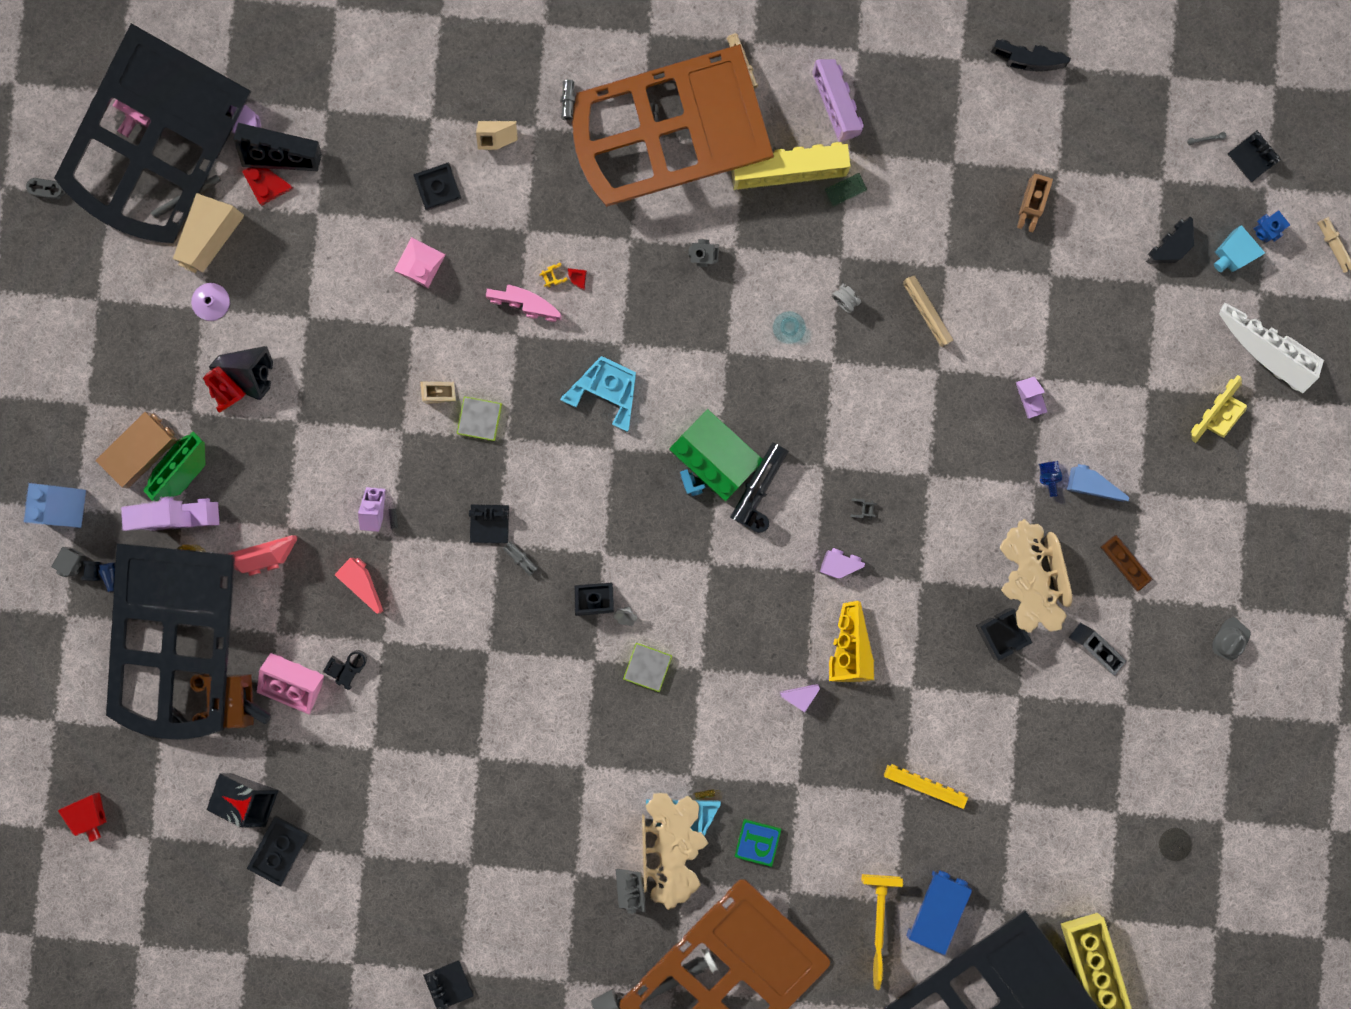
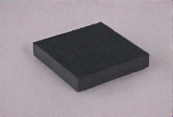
M449 162L413 174L426 211L462 199Z

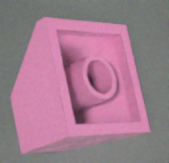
M411 237L394 271L429 288L445 254Z

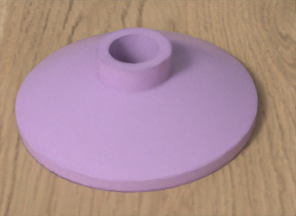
M207 283L195 290L191 303L193 311L198 317L203 320L214 321L226 314L230 300L228 293L222 286L215 283ZM207 298H211V302L209 304H206Z

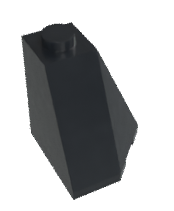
M267 346L218 355L209 365L210 371L219 366L244 391L245 395L261 400L270 390L271 381L267 380L269 374L268 369H273V360Z

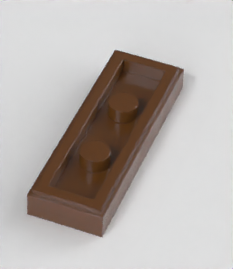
M1114 535L1100 547L1137 592L1153 580L1117 535Z

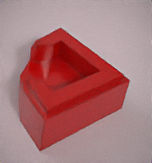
M568 268V276L571 282L576 287L585 290L587 270Z

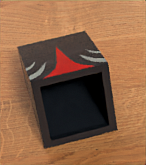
M219 773L206 810L240 828L266 827L279 790L232 773Z

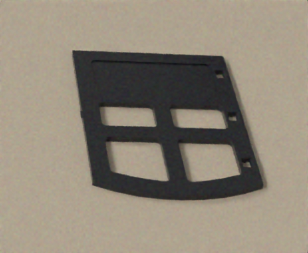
M131 23L54 179L80 207L106 225L141 239L174 243L189 215L196 193L200 194L252 91ZM112 99H117L150 118L151 122L139 145L132 144L100 125ZM231 105L237 108L232 119L226 116ZM165 128H169L203 148V153L192 174L188 175L154 156L153 151ZM93 139L130 159V164L110 204L107 206L93 196L75 178V172ZM204 158L210 160L205 172L200 169ZM146 168L183 189L165 226L142 222L123 214V210L142 172ZM177 211L183 213L179 223L173 221Z
M117 543L106 716L132 731L160 739H193L223 730L234 554ZM223 577H227V588H222ZM132 618L161 622L163 624L161 652L128 649L126 647L127 620ZM179 624L211 627L214 629L213 656L211 659L178 655L176 653ZM219 637H223V649L218 648ZM125 664L159 668L160 678L156 720L142 716L123 706ZM175 670L205 673L211 676L209 715L207 718L191 722H172ZM215 698H219V709H214Z
M1026 910L1017 914L883 1008L911 1009L931 994L938 993L949 1009H968L950 985V981L974 966L999 998V1002L989 1009H1099Z

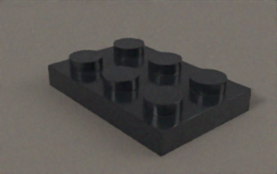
M275 816L246 869L281 887L310 833Z

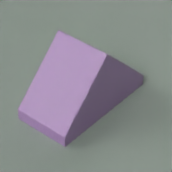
M815 684L781 691L780 696L805 712L820 689L819 685Z

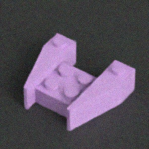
M173 497L160 498V502L121 507L123 531H151L219 525L218 502H210V499H198V503L182 504V501H173Z

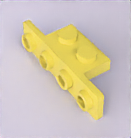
M1237 375L1234 380L1231 379L1228 382L1226 391L1217 396L1214 401L1215 405L1211 410L1208 409L1204 413L1202 422L1193 427L1191 431L1193 442L1196 443L1206 429L1224 438L1245 412L1247 405L1232 397L1242 384L1241 376Z

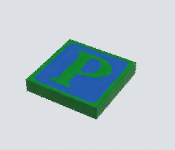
M744 818L734 857L772 867L781 828Z

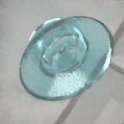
M786 311L779 314L774 320L773 332L779 341L793 344L804 336L806 326L799 314ZM791 324L793 326V329L788 330L786 328V325Z

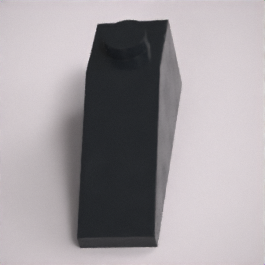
M1081 622L1069 636L1081 650L1114 676L1126 662L1095 630Z

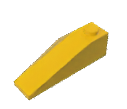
M861 601L843 603L838 627L841 630L839 638H835L833 643L837 647L834 657L830 656L829 681L874 680V660Z

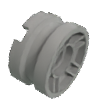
M843 283L839 290L832 294V297L844 311L851 313L854 310L853 307L861 303V299L859 296L856 297L855 292L849 286L845 287L846 284Z

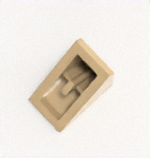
M420 382L422 401L424 403L456 401L454 382Z

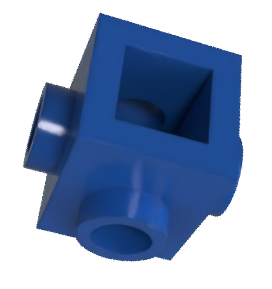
M1278 210L1270 216L1265 214L1257 221L1259 224L1253 229L1256 231V236L1264 241V243L1270 240L1275 242L1284 235L1282 231L1289 227L1290 223Z

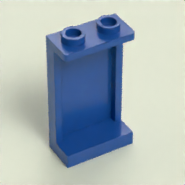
M939 870V873L932 872L933 878L912 929L909 928L906 936L915 943L945 955L972 889L967 886L968 882L960 878H957V880L949 878L950 874Z

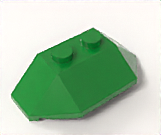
M194 431L176 441L152 470L148 484L143 490L152 501L156 502L160 498L174 497L182 494L205 466V442Z

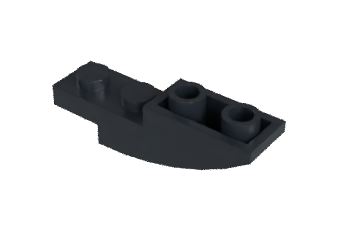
M997 39L991 50V53L1008 58L1006 66L1025 71L1058 70L1065 68L1071 60L1065 53L1053 52L1043 45H1035L1032 51H1029L1024 46L1017 47L1004 39Z

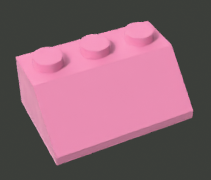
M270 653L259 670L257 693L310 715L322 687L324 675L303 667L298 663L286 660L282 656Z

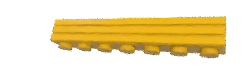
M891 764V766L887 765L883 775L885 778L964 809L968 800L965 793L961 791L957 793L953 788H945L939 782L935 784L929 778H920L921 775L914 773L912 775L908 770L904 768L900 770L894 764Z

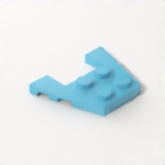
M601 356L560 400L576 408L585 390L620 406L612 425L628 432L636 372Z

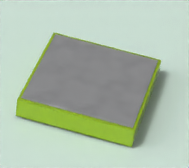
M464 396L457 434L495 441L502 403Z
M636 643L623 679L660 692L672 655Z

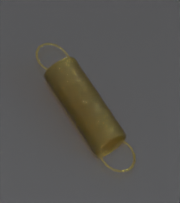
M711 789L695 792L694 799L715 797V791Z

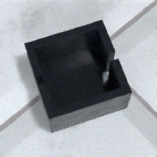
M1008 608L994 615L995 618H989L976 625L992 658L997 661L1013 654V650L1019 651L1033 643L1027 631L1018 627L1015 608Z

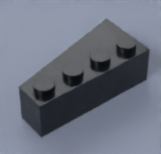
M238 123L233 140L242 167L318 172L322 157L319 141Z

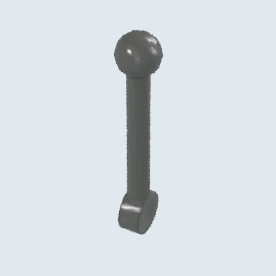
M1220 132L1218 135L1197 139L1189 138L1187 143L1193 145L1196 142L1207 140H1223L1226 138V133Z

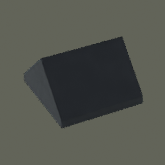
M613 582L575 585V616L615 612Z

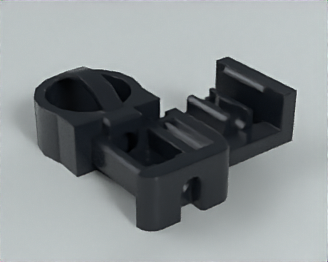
M361 650L352 651L347 657L345 664L337 663L335 656L332 655L323 673L335 678L337 685H344L345 689L350 690L352 688L350 684L356 673H360L367 663V656ZM354 654H358L357 658L352 664L350 662V657ZM363 657L364 662L362 666L356 667L359 662L358 659Z

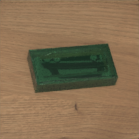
M860 173L825 189L832 207L867 191Z

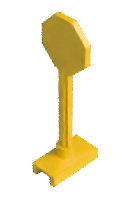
M862 874L861 882L863 884L876 886V951L873 965L874 988L880 990L883 967L881 950L884 937L885 895H887L888 887H903V878L898 876Z

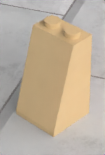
M196 193L173 259L179 262L178 266L185 268L187 271L192 273L197 271L204 272L243 219L244 214L232 205Z

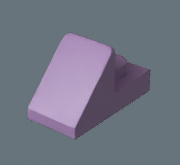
M1031 377L1016 382L1027 417L1032 418L1047 413L1042 394L1045 392L1037 379Z

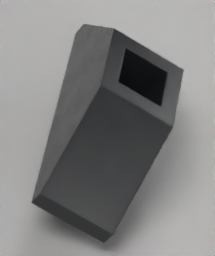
M1191 216L1185 220L1180 219L1174 225L1176 230L1172 234L1168 232L1161 239L1162 244L1159 248L1155 246L1148 253L1150 256L1146 260L1148 264L1176 263L1194 246V228Z

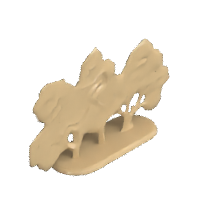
M1026 519L1019 521L1018 527L1010 529L1007 533V538L1003 540L1000 546V550L1006 558L1017 563L1019 567L1017 571L1010 573L1008 577L1009 582L1004 584L1001 591L1010 600L1018 599L1021 601L1016 612L1017 625L1020 629H1025L1031 633L1037 628L1038 623L1041 622L1050 632L1061 630L1066 613L1058 607L1056 601L1058 599L1064 607L1071 606L1072 591L1059 540L1053 532H1049L1046 534L1044 547L1040 542L1044 534L1043 527L1039 524H1029ZM1033 539H1037L1039 543H1035ZM1032 545L1038 546L1039 551L1042 550V553L1033 551ZM1041 555L1042 557L1037 560V556ZM1044 556L1048 558L1050 572H1046L1042 568ZM1051 576L1053 579L1055 590H1050L1049 587ZM1053 597V601L1049 602L1048 598Z
M654 793L653 799L646 805V810L653 817V823L650 826H645V816L642 814L644 892L647 891V878L649 876L653 877L656 886L651 891V899L655 903H663L667 910L675 908L677 903H685L691 894L695 893L701 886L696 874L685 866V862L695 859L698 855V850L703 849L708 842L701 832L692 831L690 828L694 821L698 819L699 804L686 796L675 805L667 793ZM662 823V826L656 827V824ZM645 832L657 835L653 848H646ZM646 853L659 854L660 864L656 869L646 867ZM663 866V871H659V868ZM660 873L665 875L667 877V882L661 881L659 879L660 875L657 876L656 874ZM660 883L664 886L663 888H659Z

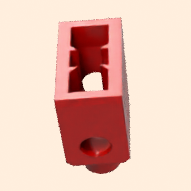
M99 792L58 810L74 836L86 832L89 842L101 838L97 826L107 821Z

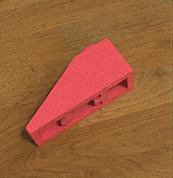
M349 558L335 576L377 614L381 613L383 608L370 574L365 568L366 564L360 558Z

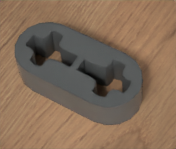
M31 178L26 184L27 191L36 197L58 200L65 194V191L56 181ZM38 184L43 189H36L35 191L32 187ZM55 187L59 189L55 193L48 190L49 188L55 189Z

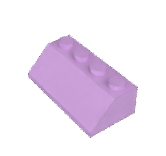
M835 59L816 60L812 74L838 141L843 142L859 136L864 127L860 117H857L855 101L851 100L848 94L850 89L848 83L843 81L841 65H837Z

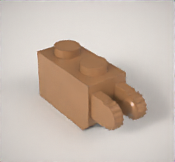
M1034 174L1029 179L1018 214L1020 218L1017 228L1022 229L1025 219L1029 218L1032 220L1028 231L1034 232L1037 221L1044 211L1053 181L1052 178Z

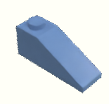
M1078 464L1077 467L1071 468L1067 487L1068 491L1122 502L1129 501V497L1095 470H1090L1089 466Z

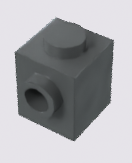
M62 547L51 567L57 570L56 573L62 577L76 576L83 569L82 562L86 555L71 547Z

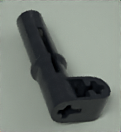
M773 442L771 443L749 484L746 483V489L730 518L758 533H763L768 529V517L756 509L762 498L767 496L766 491L786 458L788 450ZM769 463L772 464L769 472L767 473L765 479L759 487L752 502H749V498L751 497L753 491L755 490L758 482L760 481ZM754 512L758 513L755 519L760 520V518H763L764 527L756 528L757 524L755 522L752 523L751 527L747 525Z

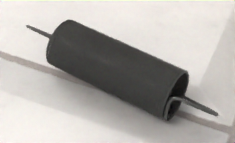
M396 508L388 509L390 527L392 530L394 528L398 529Z

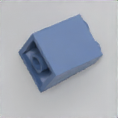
M29 483L24 522L81 528L86 490Z

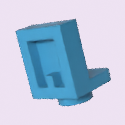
M688 469L680 472L687 494L691 493L693 497L703 493L702 489L706 488L705 484L693 487V484L696 483L693 473H689Z

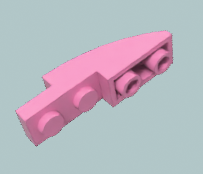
M507 285L506 292L487 289L486 297L490 300V303L501 305L502 302H505L514 308H520V305H522V311L528 318L537 319L538 316L545 317V320L549 322H556V320L562 319L561 313L554 306L528 290L512 285Z

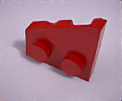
M247 168L242 171L261 206L293 189L289 183L269 169Z
M219 366L206 373L203 377L206 386L209 388L211 398L216 399L218 404L216 409L219 413L245 396L244 391Z

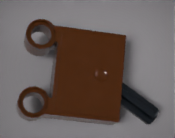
M202 673L194 675L191 678L190 685L196 692L207 690L208 711L196 714L192 721L205 719L209 715L211 676ZM251 674L227 675L224 728L254 725V718L263 724H267L272 718L271 714L253 703ZM215 698L214 709H219V698Z

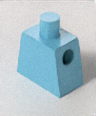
M1241 225L1234 229L1215 251L1220 259L1214 263V267L1219 272L1224 271L1227 267L1231 272H1234L1262 256L1265 252Z

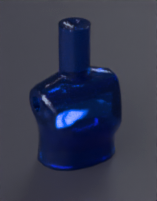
M1052 461L1038 464L1040 468V483L1048 485L1050 497L1058 496L1056 484L1062 481L1059 462Z

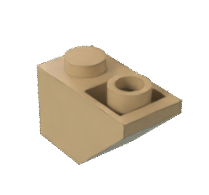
M478 121L476 130L478 150H497L517 141L516 121Z

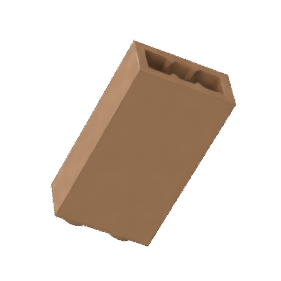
M144 412L95 460L122 488L129 489L177 441L174 437L175 432L168 426L164 427L160 423L162 419L155 413Z

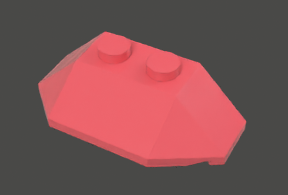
M287 536L228 554L235 555L234 569L238 572L248 573L249 576L260 574L261 569L274 570L279 568L278 564L285 562L297 541V536Z

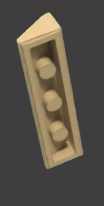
M916 277L906 278L903 285L939 345L943 347L952 342L951 335Z

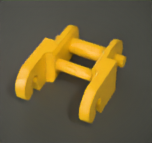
M561 262L547 267V271H541L542 273L539 275L543 276L546 282L544 287L548 286L550 288L552 284L556 286L568 280L567 277L563 280H557L553 273V269L562 266ZM551 273L553 281H549L547 274Z

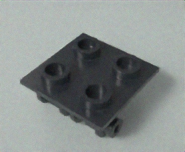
M1258 130L1227 153L1251 183L1281 160Z
M471 504V510H469L470 543H508L509 505Z
M460 960L423 975L436 1009H449L454 1004L474 997Z

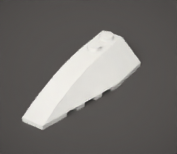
M1226 303L1222 305L1219 315L1230 331L1254 358L1269 369L1275 377L1283 379L1291 388L1299 390L1301 393H1304L1319 378L1323 359L1286 335L1283 338L1277 335L1278 331L1271 327L1268 330L1257 319L1249 320L1247 315Z

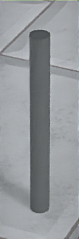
M218 174L206 180L201 192L221 181ZM181 195L151 212L153 217L156 219L175 208Z

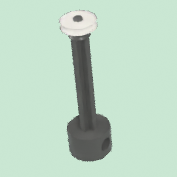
M707 946L705 949L701 948L703 957H697L682 965L694 977L705 972L708 967L713 975L715 970L719 972L715 962L716 958L711 954ZM668 976L641 1004L678 986L680 983L672 976ZM643 985L637 993L641 996L648 988ZM611 989L592 999V1008L620 1009V1001L625 995L618 998L616 992Z

